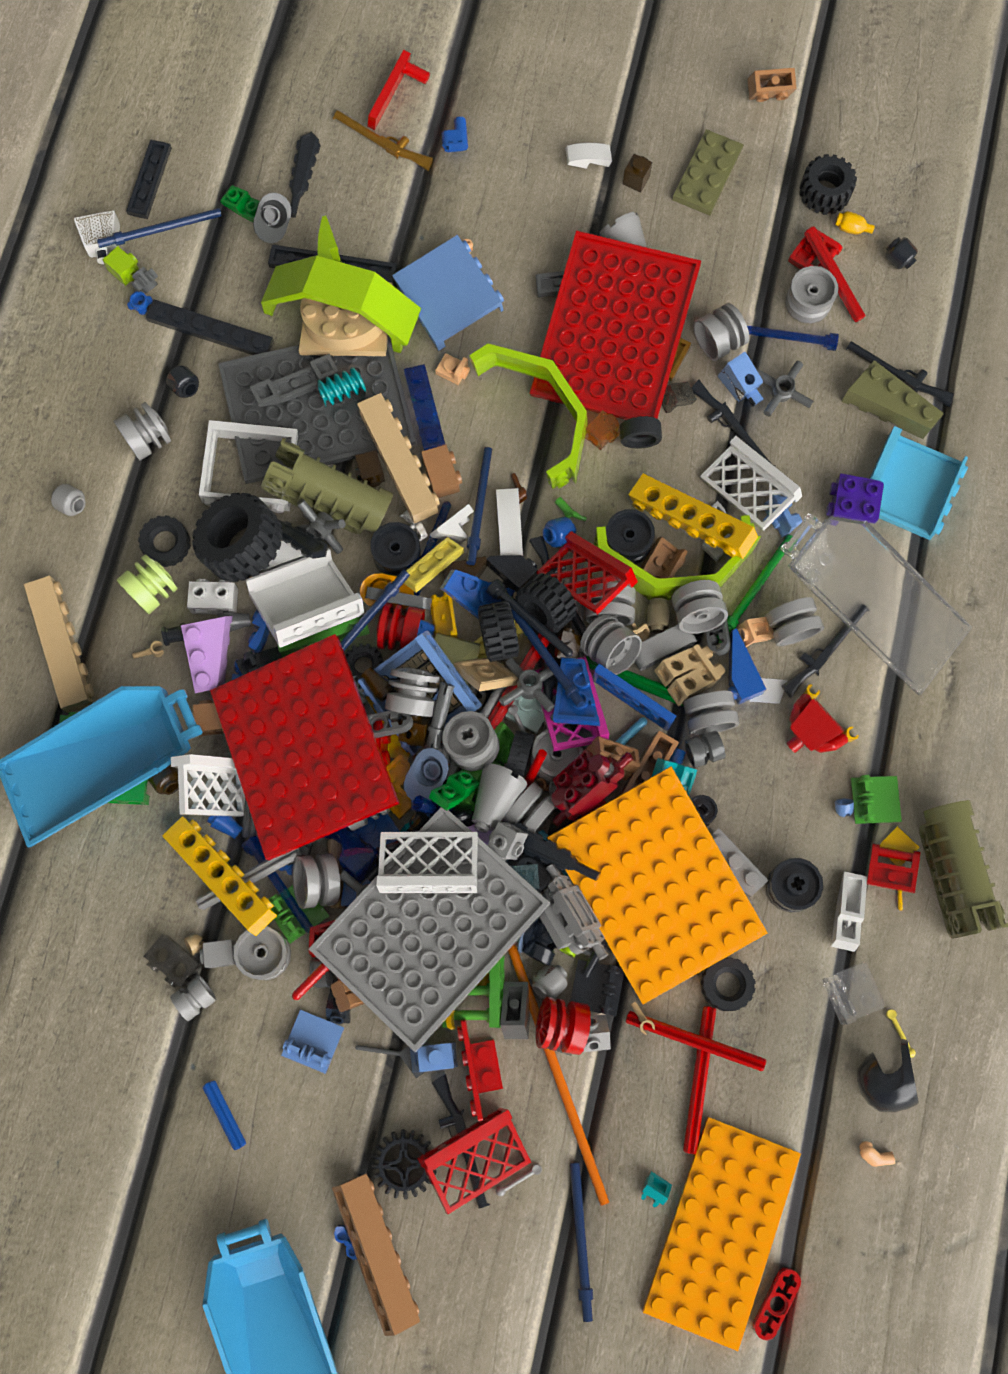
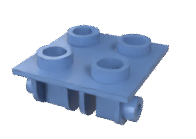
M300 1010L289 1038L284 1042L282 1048L284 1050L281 1056L326 1074L344 1027Z

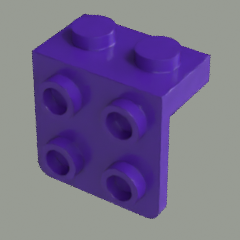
M840 473L836 482H832L829 495H832V502L828 503L826 515L829 516L828 524L837 525L841 518L875 524L879 520L884 483L878 480Z

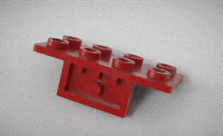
M461 1020V1026H457L459 1041H464L466 1050L461 1051L463 1065L468 1066L470 1075L465 1077L468 1091H473L474 1100H470L472 1117L477 1116L478 1121H483L484 1117L479 1093L503 1089L495 1041L489 1040L471 1044L467 1020Z

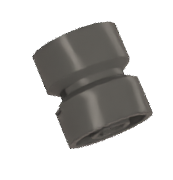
M716 730L703 734L701 739L696 736L684 741L686 753L693 768L706 765L708 760L716 762L726 758L722 739Z

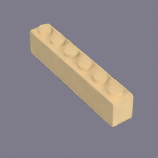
M380 393L357 403L365 426L413 523H418L438 514L437 505L440 504L435 492H430L428 488L430 486L429 479L426 473L421 474L419 467H421L420 461L416 454L412 456L409 450L412 448L407 436H402L400 432L402 430L401 423L398 417L393 418L391 414L393 408L389 399L384 400Z
M49 575L24 584L60 708L69 713L91 705L93 703L94 691L91 684H87L85 676H88V671L85 664L81 663L79 658L82 652L78 642H75L73 638L76 632L72 622H69L67 618L69 609L66 602H62L61 594H63V589L60 582H56Z

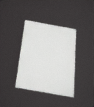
M761 678L766 691L762 695L751 699L750 702L780 704L784 693L782 685L788 680Z

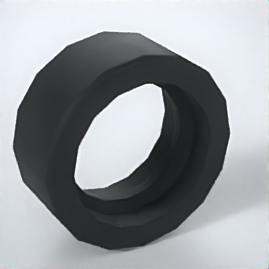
M634 417L620 424V441L625 447L634 449L648 448L657 445L662 440L661 422L654 417Z

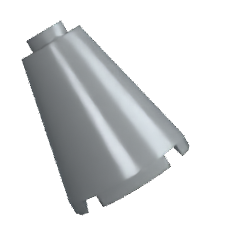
M630 212L615 219L616 223L611 228L608 224L600 232L601 237L647 247L637 212L636 214L635 212Z
M489 764L488 767L484 766L472 822L477 830L487 833L496 828L497 823L504 818L525 791L527 782L520 775L518 778L511 775L512 770L500 765Z

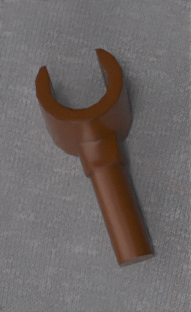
M513 473L511 478L515 487L518 488L520 504L527 499L526 489L520 485L516 473Z

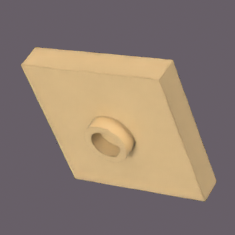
M488 658L456 662L454 664L461 677L478 691L517 685L518 677L498 661L490 662Z

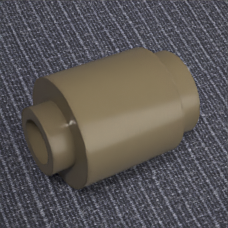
M653 598L650 600V604L647 605L646 624L651 632L662 633L664 629L669 628L670 606L668 605V600Z

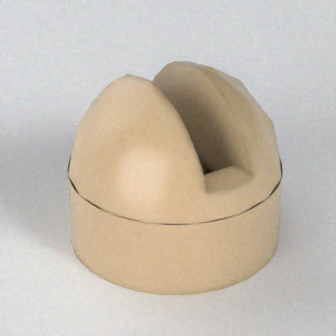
M190 935L184 938L185 945L192 956L199 953L200 949H203L204 942H202L203 938L200 935Z

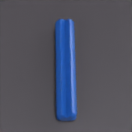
M216 1081L206 1083L203 1086V1090L232 1148L238 1150L245 1146L246 1141Z

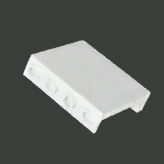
M329 548L326 557L315 559L304 557L246 579L249 596L279 647L364 615L362 597L359 593H353L332 561Z

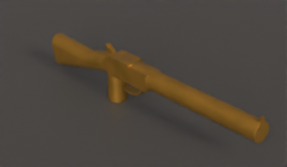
M338 110L335 112L333 119L339 120L378 144L386 152L395 156L396 159L400 156L412 160L429 171L433 158L404 149L409 143V139L406 136H403L400 140L391 136L387 138L379 136ZM389 139H392V140H394V141H396V142H398V143L395 144L394 142L390 141Z

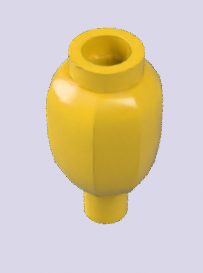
M849 211L839 212L835 221V225L839 226L841 231L857 235L862 232L872 234L875 225L868 224L863 216Z

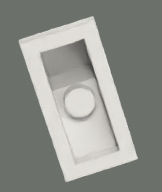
M469 504L429 535L436 539L444 540L449 537L455 542H464L468 539V536L461 526L470 520L468 515L474 512Z

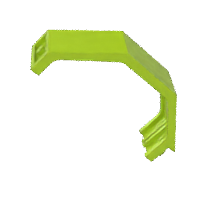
M317 255L276 266L261 301L264 314L270 316L273 315L277 304L303 298L359 313L391 337L392 349L398 353H401L403 346L408 345L421 311V307L376 272Z
M486 344L469 355L477 376H480L492 367L498 366L546 380L552 385L576 421V428L570 456L546 471L547 479L552 489L556 487L562 488L569 482L568 479L570 478L576 484L588 424L587 411L554 361L492 344Z
M750 515L740 516L741 521L753 526L755 529L754 523L750 521ZM605 526L596 527L594 545L632 568L638 580V583L634 586L638 593L648 600L653 598L672 600V595L676 590L694 581L711 580L717 582L721 588L754 551L761 536H758L744 559L737 556L732 557L716 574L662 579L652 576L612 550L607 544Z

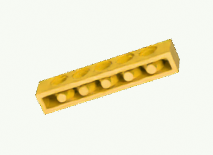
M644 473L628 494L633 502V507L641 512L646 510L655 519H663L673 528H681L695 539L699 537L713 548L717 546L723 549L731 557L737 556L744 559L758 538L753 526ZM727 534H732L730 537L724 538Z
M182 816L162 837L249 932L257 936L277 916L272 910L274 905L265 896L260 898L257 894L259 889L250 880L246 882L242 878L245 875L237 865L232 867L228 863L230 860L229 856L222 849L217 851L214 848L216 845L215 841L208 834L203 836L200 833L202 827L194 819L189 822ZM193 840H195L194 844L192 846H189L190 843ZM209 855V858L203 862L204 858ZM221 870H224L223 874L220 877H217L218 873ZM238 885V889L232 893V889ZM250 901H253L252 906L249 909H246L247 904Z

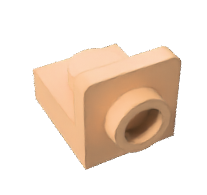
M445 353L435 372L436 375L459 385L461 380H465L468 376L470 367H468L467 358L463 357L461 361Z
M766 617L748 619L736 627L746 647L752 643L768 641L774 638L773 629L769 627Z

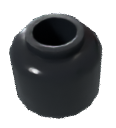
M897 237L886 248V258L898 270L903 267L908 269L917 261L914 257L917 255L918 250L907 237L902 239Z
M176 366L167 376V386L178 397L188 398L196 394L199 387V379L187 366Z

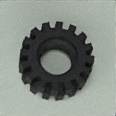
M359 643L358 647L353 645L352 650L346 651V660L352 671V676L358 675L360 679L363 673L355 669V663L359 658H369L372 661L373 670L384 662L381 652L375 646L371 647L368 643L366 645Z

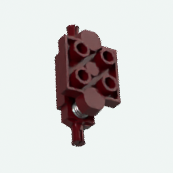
M585 749L553 779L557 789L552 794L551 800L555 807L562 810L552 819L553 822L560 826L567 818L574 822L580 815L588 814L618 787L617 782L624 777V767L634 760L632 755L626 752L617 761L611 756L608 759L600 754L593 756L592 752Z

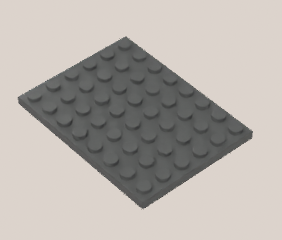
M389 335L386 356H331L339 371L338 375L340 378H342L343 370L350 375V368L354 367L357 372L359 371L367 392H364L360 387L359 395L350 391L351 398L348 399L345 394H342V402L335 397V404L332 405L327 400L326 407L318 388L292 400L264 407L258 406L250 390V386L269 378L273 382L310 366V361L325 355H300L299 345L218 363L232 423L297 429V446L305 450L304 454L314 459L320 457V462L326 465L356 459V455L377 450L359 413L357 403L380 393L384 400L389 399L393 408L391 414L393 418L398 417L401 423L402 430L400 432L402 436L408 437L411 446L416 445ZM235 436L246 484L262 481L272 461L283 465V462L277 459L275 455L280 441L251 439V437L244 439Z

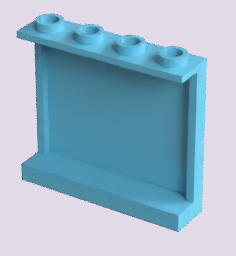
M894 426L886 439L869 478L884 483L879 519L931 540L935 534L939 535L943 529L944 522L941 521L944 515H948L952 504L949 502L951 497L956 496L960 485L957 483L959 478L964 477L968 466L965 465L968 457L965 456L962 461L954 459L900 436L902 429Z

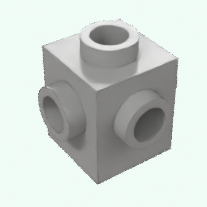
M498 822L496 828L489 836L487 846L504 861L507 859L516 860L523 852V844L528 833L510 823Z
M606 1014L591 1016L589 1036L583 1052L609 1050L610 1031Z

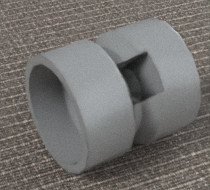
M199 975L187 983V989L180 988L170 996L178 1012L187 1021L198 1015L201 1007L207 1008L217 1000L211 988Z

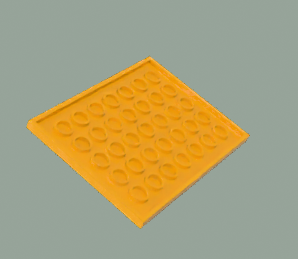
M671 766L547 837L548 840L557 843L558 848H566L571 851V854L578 862L600 872L598 880L595 881L575 870H566L574 886H579L602 925L599 929L642 1004L647 1003L767 934L765 927Z

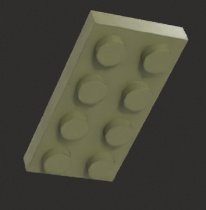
M706 129L672 200L711 216L743 150L744 144Z

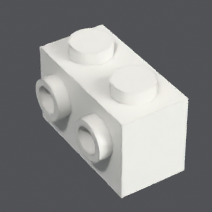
M197 579L196 582L189 581L187 608L192 614L217 615L223 613V611L237 613L238 588L235 583L229 580L210 582L206 579Z

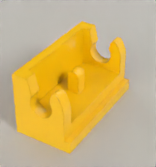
M445 592L442 597H436L435 594L432 595L431 615L434 624V635L436 636L437 633L458 638L452 598Z

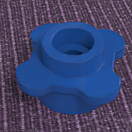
M136 291L130 296V302H128L127 306L130 310H136L139 314L144 315L147 313V308L152 304L153 299L151 296H146L143 292Z

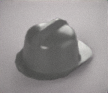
M268 193L259 202L253 227L257 236L264 242L277 243L286 233L292 210L289 201L282 194Z

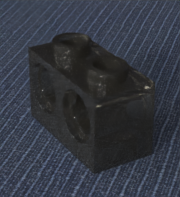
M162 934L143 956L148 960L147 965L156 973L159 970L166 975L164 980L174 988L177 985L185 987L203 966L201 962L166 934ZM165 948L168 951V957L165 961L161 962L158 954L160 950ZM183 963L186 967V972L183 976L179 977L176 974V968L179 964Z

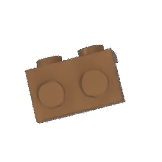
M659 537L640 568L656 578H674L677 570L685 563V556L688 551L677 549L666 539Z

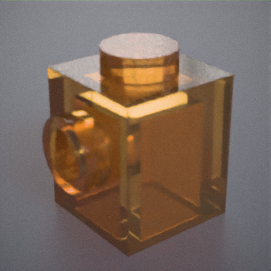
M602 410L586 427L585 438L599 450H602L608 442L613 443L618 437V420L612 414H607Z

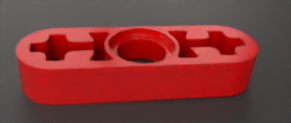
M782 1268L777 1273L753 1321L754 1332L762 1340H771L776 1336L801 1286L800 1276L791 1268ZM790 1274H793L794 1284L787 1285L785 1292L789 1295L786 1297L783 1293L776 1290L778 1287L783 1290L785 1286L783 1277H789ZM776 1296L781 1297L784 1302L783 1308L779 1311H774L770 1307L771 1299ZM766 1310H768L773 1316L777 1317V1319L775 1321L771 1317L768 1325L771 1327V1330H765L763 1333H761L762 1329L760 1328L759 1324L761 1322H767L769 1316L764 1313Z

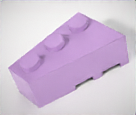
M232 616L181 625L195 693L209 691L225 684L228 660L226 658L230 642L229 632Z

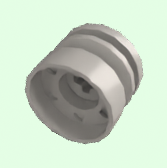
M726 303L721 308L715 309L713 314L708 313L694 321L693 327L696 339L705 355L713 361L729 354L730 349L734 351L749 342L747 324L740 311L731 303Z
M146 402L141 404L146 414L141 415L137 408L133 409L136 420L133 421L127 414H124L113 421L139 461L152 454L148 445L150 442H153L159 449L162 448L157 439L160 436L166 444L171 442L164 422L158 413Z
M610 614L602 615L595 619L587 627L580 641V649L586 656H589L592 661L601 664L615 675L624 672L634 663L642 646L640 637Z
M416 668L391 669L390 675L400 677V681L389 680V684L399 688L398 692L387 693L385 709L410 715L432 717L436 701L426 697V694L438 692V688L429 686L428 682L439 683L440 676Z

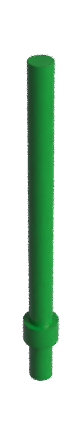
M788 534L732 615L728 616L729 633L736 629L739 624L738 620L795 540L792 535ZM717 635L716 637L718 638V642L723 643L719 638V635Z

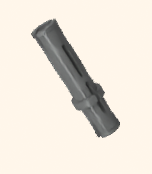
M440 682L432 721L427 728L429 734L424 749L432 748V746L437 750L440 748L455 688L452 684L447 686V683Z

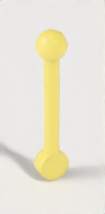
M888 1010L886 1017L892 1020L900 1038L906 1039L896 1019V1011ZM908 1043L910 1057L912 1058L916 1052Z

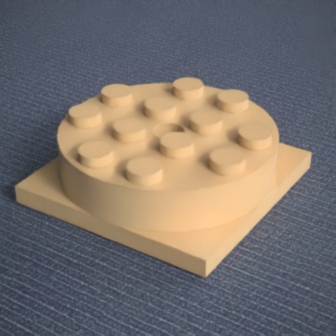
M307 298L301 300L300 311L303 323L299 345L300 355L386 356L388 334L361 314Z

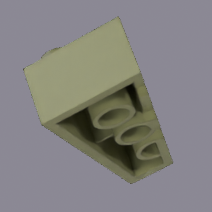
M875 360L847 390L841 401L848 405L851 403L865 413L868 411L877 415L884 422H892L898 428L921 439L925 438L944 414Z

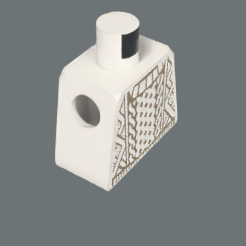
M114 210L74 218L89 257H97L99 264H104L102 259L117 247L114 244L99 248L96 241L97 239L112 236V233L120 231V223Z

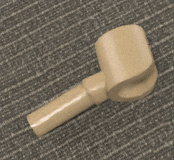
M154 641L150 648L133 653V659L146 655L161 657L164 651H154V648L162 646V642Z
M636 1002L632 1003L631 1006L641 1022L640 1030L643 1034L647 1035L643 1029V1024L648 1022L652 1025L653 1029H655L653 1021L645 1017Z

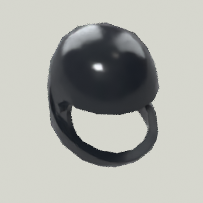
M900 1039L902 1065L897 1071L890 1074L883 1073L873 1052L865 1057L857 1069V1083L861 1095L870 1106L879 1112L895 1113L909 1109L919 1103L908 1041L906 1039Z

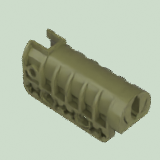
M282 438L275 455L277 459L283 462V465L274 461L270 463L261 484L263 490L297 506L299 500L304 499L316 515L318 512H325L334 520L343 519L346 523L343 529L354 534H361L364 529L374 533L378 529L392 500V492L381 487L376 489L367 485V480L364 479L361 482L351 477V472L345 474L337 470L334 464L330 467L320 462V457L314 459L304 454V449L293 443L285 442L286 438Z
M971 801L954 802L923 811L926 823L919 827V834L949 936L954 939L981 933L982 929L979 919L983 921L985 928L989 931L1008 927V923H1005V912L1001 902L996 901L992 887H995V883H991L987 869H990V865H985L982 852L985 851V848L980 847L976 834L980 833L979 829H975L971 817L975 815Z

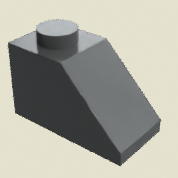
M504 982L500 1023L504 1039H528L530 1025L528 982Z

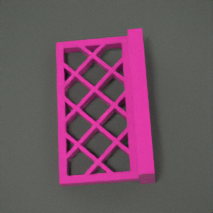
M586 657L577 659H585L600 726L578 724L576 730L572 732L563 727L565 723L557 724L550 719L554 709L547 712L541 705L553 751L590 745L597 736L609 739V731ZM553 689V695L556 696L557 690ZM583 727L591 731L592 737L583 738L577 734ZM560 731L570 736L567 742L557 743L556 736Z

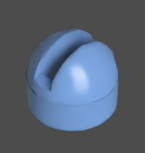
M846 798L836 800V813L841 817L851 816L854 811V801Z

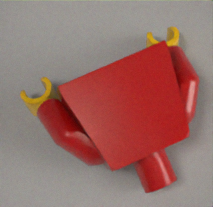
M812 684L808 685L804 694L793 704L789 718L792 725L789 728L796 735L786 743L794 753L799 751L804 745L811 752L816 750L819 753L836 751L848 742L856 740L859 735L855 737L849 735V730L854 727L851 726L844 730L816 700L820 690L816 694H812L809 691Z

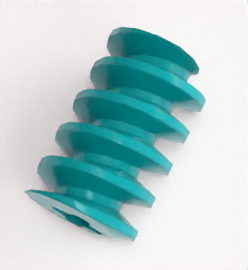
M354 367L350 368V375L343 370L342 378L336 373L334 374V381L329 377H326V384L321 380L317 381L318 391L325 407L327 400L334 405L335 397L342 402V394H345L348 399L351 398L350 391L359 395L360 387L364 392H367L359 371L357 372Z

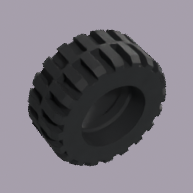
M231 493V496L225 495L220 497L218 502L214 501L211 503V507L208 510L205 509L201 519L197 520L195 524L197 528L193 530L192 535L194 539L192 540L193 549L200 562L224 581L229 580L230 582H239V579L245 581L250 576L259 575L263 568L266 570L270 566L269 562L276 558V551L280 550L282 525L277 516L259 497L250 493ZM247 528L244 535L236 543L228 547L232 538L239 531Z

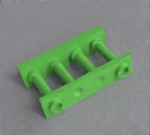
M505 954L488 972L490 973V983H487L486 986H476L468 994L486 995L489 998V1008L486 1010H455L454 1020H486L489 1023V1028H501ZM446 1020L442 1023V1027H447Z

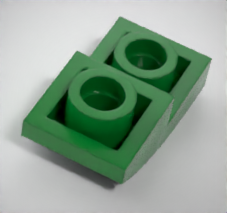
M231 185L220 200L221 203L236 214L254 223V217L260 201L252 198L248 191Z
M461 770L450 775L446 784L431 790L429 798L447 811L472 794L479 787L480 782L473 778L470 773Z

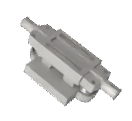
M554 864L549 865L546 870L553 880L548 885L549 889L542 896L550 902V905L539 917L558 950L569 947L571 952L576 955L585 952L589 948H593L599 960L604 959L608 956V953L601 944L605 937L599 929L602 925L579 886H574L569 876L561 875Z

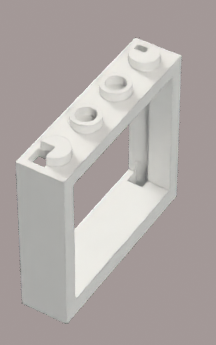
M209 420L199 497L202 503L211 506L210 504L214 501L218 502L220 497L225 495L231 496V494L210 492L218 437L235 439V436H239L244 439L251 437V439L256 440L266 439L268 441L280 442L284 437L286 438L285 442L297 445L298 430ZM259 497L272 512L283 513L284 511H290L291 503L288 501Z

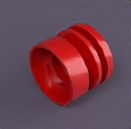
M387 602L379 616L377 625L378 649H385L387 641L389 651L395 649L397 642H400V649L412 642L418 635L420 620H425V609L410 606L406 615H402L401 604L396 605L393 613V603Z
M545 997L540 1006L536 1021L535 1039L537 1047L541 1049H547L548 1047L549 1050L555 1051L560 1045L563 1053L581 1055L587 1044L591 1024V1013L588 1004L571 1001L566 1006L563 999L555 1000L553 997Z

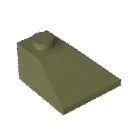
M441 633L436 634L435 641L453 666L456 662L478 659L481 644ZM464 679L467 685L471 687V684Z

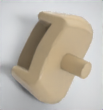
M635 623L631 625L632 631L640 637L642 642L648 639L650 630L646 623H642L639 627Z

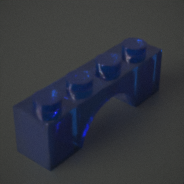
M425 364L405 368V381L413 406L423 451L445 445Z
M343 828L322 837L333 839L342 846V853L339 858L343 871L346 870L358 882H361L378 863L377 851L370 844L365 845L362 843L357 833L352 830L348 831Z

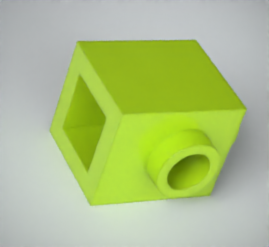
M117 246L102 259L107 270L126 286L129 282L134 281L132 275L139 268L137 266L138 260L130 252L127 254Z

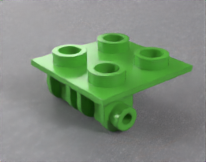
M862 775L860 778H851L855 824L902 822L897 776L870 777V775Z
M293 885L279 895L275 894L269 898V901L274 905L272 910L277 915L274 920L290 944L307 933L310 927L317 926L330 917L319 902L314 908H300L294 895Z

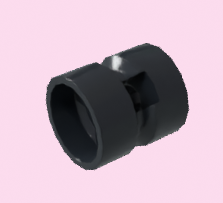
M697 795L691 801L707 827L717 816V805L711 797Z
M537 922L532 932L533 940H528L522 952L536 961L549 966L556 955L554 949H557V946L545 925Z

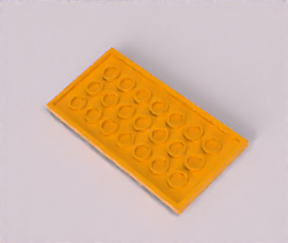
M710 1117L706 1118L698 1142L697 1153L694 1154L642 1309L643 1313L733 1350H739L801 1153Z

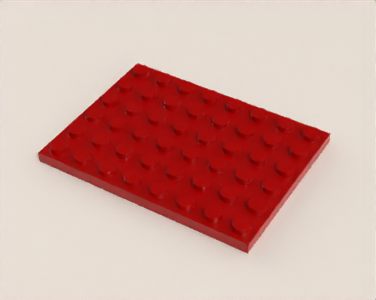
M576 231L540 357L554 361L586 410L624 420L641 416L658 419L700 270L701 260ZM534 377L530 396L564 404L548 381Z
M336 634L210 690L266 860L270 861L400 804L341 643Z

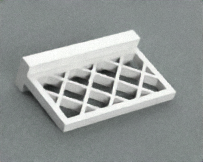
M735 436L730 441L731 446L700 478L741 513L750 515V520L764 531L793 501L797 502L802 497L801 489L750 446ZM733 454L737 458V465L725 466V460ZM741 469H751L753 471V478L741 479ZM738 470V479L725 480V471ZM722 471V480L712 481L708 478L713 472ZM766 481L769 483V491H757V482ZM753 483V492L741 493V484ZM738 484V493H726L725 485ZM782 494L787 498L782 504L773 505L772 495ZM757 496H769V505L757 506ZM753 497V506L743 507L741 505V498ZM769 510V517L764 522H761L757 518V511Z
M192 754L171 757V767H178L179 809L181 815L244 816L245 795L233 758ZM187 771L193 778L190 784L187 781ZM203 774H205V776L208 779L206 785L201 779ZM219 775L223 780L221 786L216 780ZM234 775H236V786L231 781ZM196 785L201 790L199 796L194 791ZM212 786L216 791L214 797L209 791ZM226 788L231 792L229 798L224 792ZM189 796L194 802L190 809H188ZM204 798L209 802L207 808L202 803ZM220 799L224 803L222 809L218 805V801ZM234 800L237 801V810L232 804Z
M381 832L379 872L376 884L379 893H477L478 832ZM386 839H397L401 845L391 853L386 848ZM414 839H421L426 845L415 853L408 845ZM438 839H445L450 845L439 853L432 845ZM462 839H472V847L466 853L457 846ZM406 848L413 857L403 865L396 856ZM430 848L437 857L427 865L420 856ZM454 848L461 857L452 865L444 856ZM393 859L400 869L394 874H384L385 866ZM417 859L425 868L419 874H412L407 868ZM442 860L449 868L443 874H436L431 868L438 861ZM466 860L472 865V874H461L456 867Z

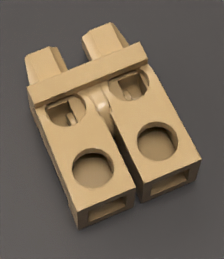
M697 644L690 649L664 659L654 670L665 687L671 685L667 690L678 706L682 705L685 700L713 687L726 672L722 664L712 665L709 659L712 658L713 652L708 646L700 647Z

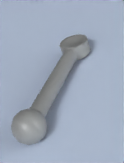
M511 705L508 709L509 714L514 716L520 731L526 733L517 714L518 707Z
M535 1164L532 1170L504 1187L499 1186L496 1189V1194L503 1196L505 1191L533 1174H540L542 1171L541 1166Z

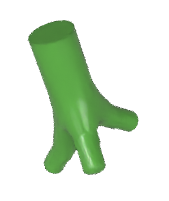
M561 497L556 499L555 504L562 510L565 517L569 519L574 517L583 521L587 520V517L574 511Z

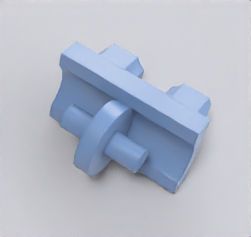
M772 495L773 505L782 504L787 498L781 495ZM769 500L764 505H769ZM792 503L772 522L774 529H778L782 538L786 537L802 523L799 514H790L788 509L792 506ZM765 510L767 516L763 519V522L769 517V510Z

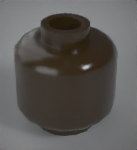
M170 764L161 772L150 777L148 781L158 794L171 795L179 789L178 769L171 767Z

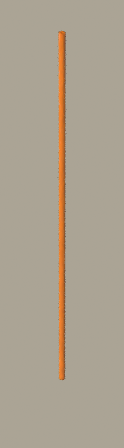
M514 943L508 950L519 982H528L530 1013L536 1027L539 1007ZM544 1049L600 1206L608 1204L607 1193L555 1051Z

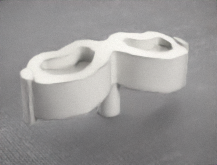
M408 511L400 515V517H403L411 524L410 527L412 529L415 528L420 541L428 536L421 522L414 524Z

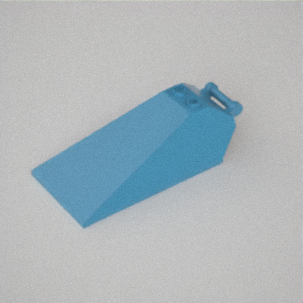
M120 686L0 759V778L27 847L34 846L161 772L171 764V757L182 756L191 749L188 740L201 735L203 731L200 725L196 724L186 700L187 694L185 690H178L168 695V692L160 686ZM175 703L178 704L188 727L185 731L174 709L173 704Z
M267 1219L260 1220L256 1225L229 1234L225 1232L217 1234L220 1254L214 1255L208 1262L202 1306L226 1374H338L304 1270L286 1237L283 1234L272 1236ZM260 1234L263 1240L230 1250V1244Z

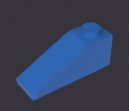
M736 628L730 634L728 691L733 692L734 699L739 705L762 695L766 691V687Z

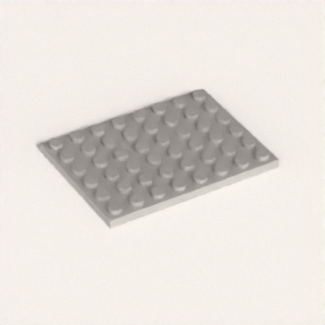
M441 807L418 832L472 831L449 810L446 811ZM478 838L477 893H379L376 886V876L309 950L414 1052H417L550 905V902ZM414 839L408 846L417 853L426 844L421 839ZM438 839L432 846L441 853L450 844L445 839ZM462 839L457 846L466 853L472 847V839ZM406 848L396 856L403 865L413 857ZM430 848L420 856L427 865L437 857ZM454 848L444 856L452 865L461 857ZM393 859L385 867L384 874H394L400 869ZM416 859L407 869L412 874H419L425 867ZM440 860L431 869L436 874H443L449 867ZM466 860L456 867L461 874H472V865Z

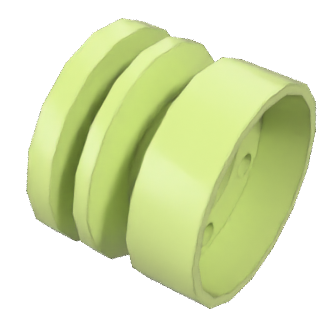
M145 554L141 557L147 565L145 569L136 562L134 565L139 572L137 576L127 570L116 581L150 614L160 605L155 597L157 593L167 599L169 595L163 588L167 586L173 593L178 588L175 586L169 573L157 561L152 560Z

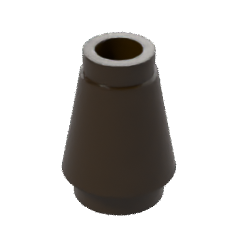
M371 667L361 675L374 698L379 699L380 702L386 700L387 693L394 692L395 690L386 678Z

